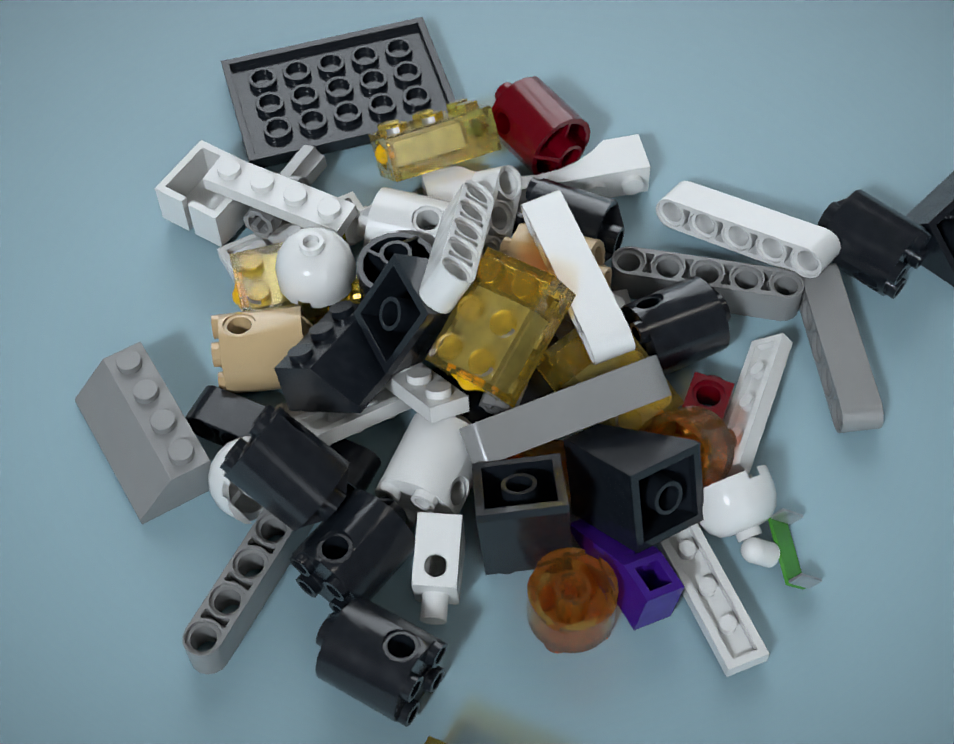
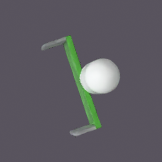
M783 508L768 519L774 542L758 537L747 538L741 545V555L747 562L766 568L775 566L779 560L787 586L802 590L805 588L810 589L822 582V579L802 573L788 525H792L803 518V515Z

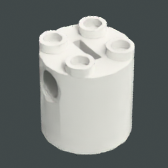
M382 187L376 194L373 203L362 208L357 223V234L364 237L363 247L376 237L396 232L417 235L433 247L443 212L450 201Z
M415 413L375 490L377 497L387 496L403 508L408 517L405 523L409 528L417 523L418 512L459 515L473 486L472 462L459 431L460 428L471 423L461 415L430 423L419 413Z

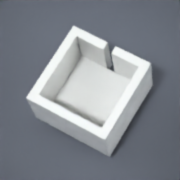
M200 140L155 187V192L164 219L188 231L194 227L196 235L222 247L244 225L243 216L251 207L205 189L203 178L223 153L231 156L234 155Z

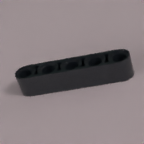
M208 385L185 418L196 435L224 447L228 442L237 438L251 436L248 432L253 427L252 423L266 406L222 388ZM347 439L331 444L330 447L350 462L346 496L354 489L366 491L381 466L380 458L370 449Z

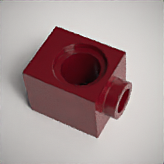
M695 372L680 410L677 433L716 445L732 399L735 383L725 381L716 375H705Z

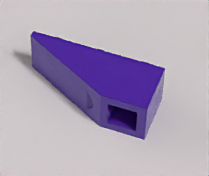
M582 519L570 523L571 534L633 630L672 615L685 586L660 550L652 546L637 554Z

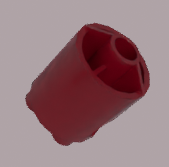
M537 76L525 77L513 84L505 82L498 87L495 92L496 101L489 113L486 128L534 175L558 170L580 159L589 143L591 133L589 124Z

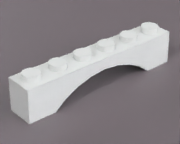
M639 134L603 140L590 153L558 170L539 175L521 176L522 192L517 213L521 211L520 205L527 202L526 191L533 177L549 179L608 198L635 195L648 191L651 166ZM461 166L421 172L423 195L451 202L466 180H471L476 172Z

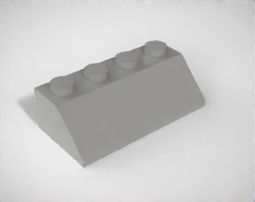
M141 341L102 359L76 396L75 402L141 524L210 491L208 474L211 461Z

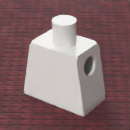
M418 512L412 589L415 601L422 602L420 621L432 625L446 624L448 604L456 605L460 602L466 546L463 515Z

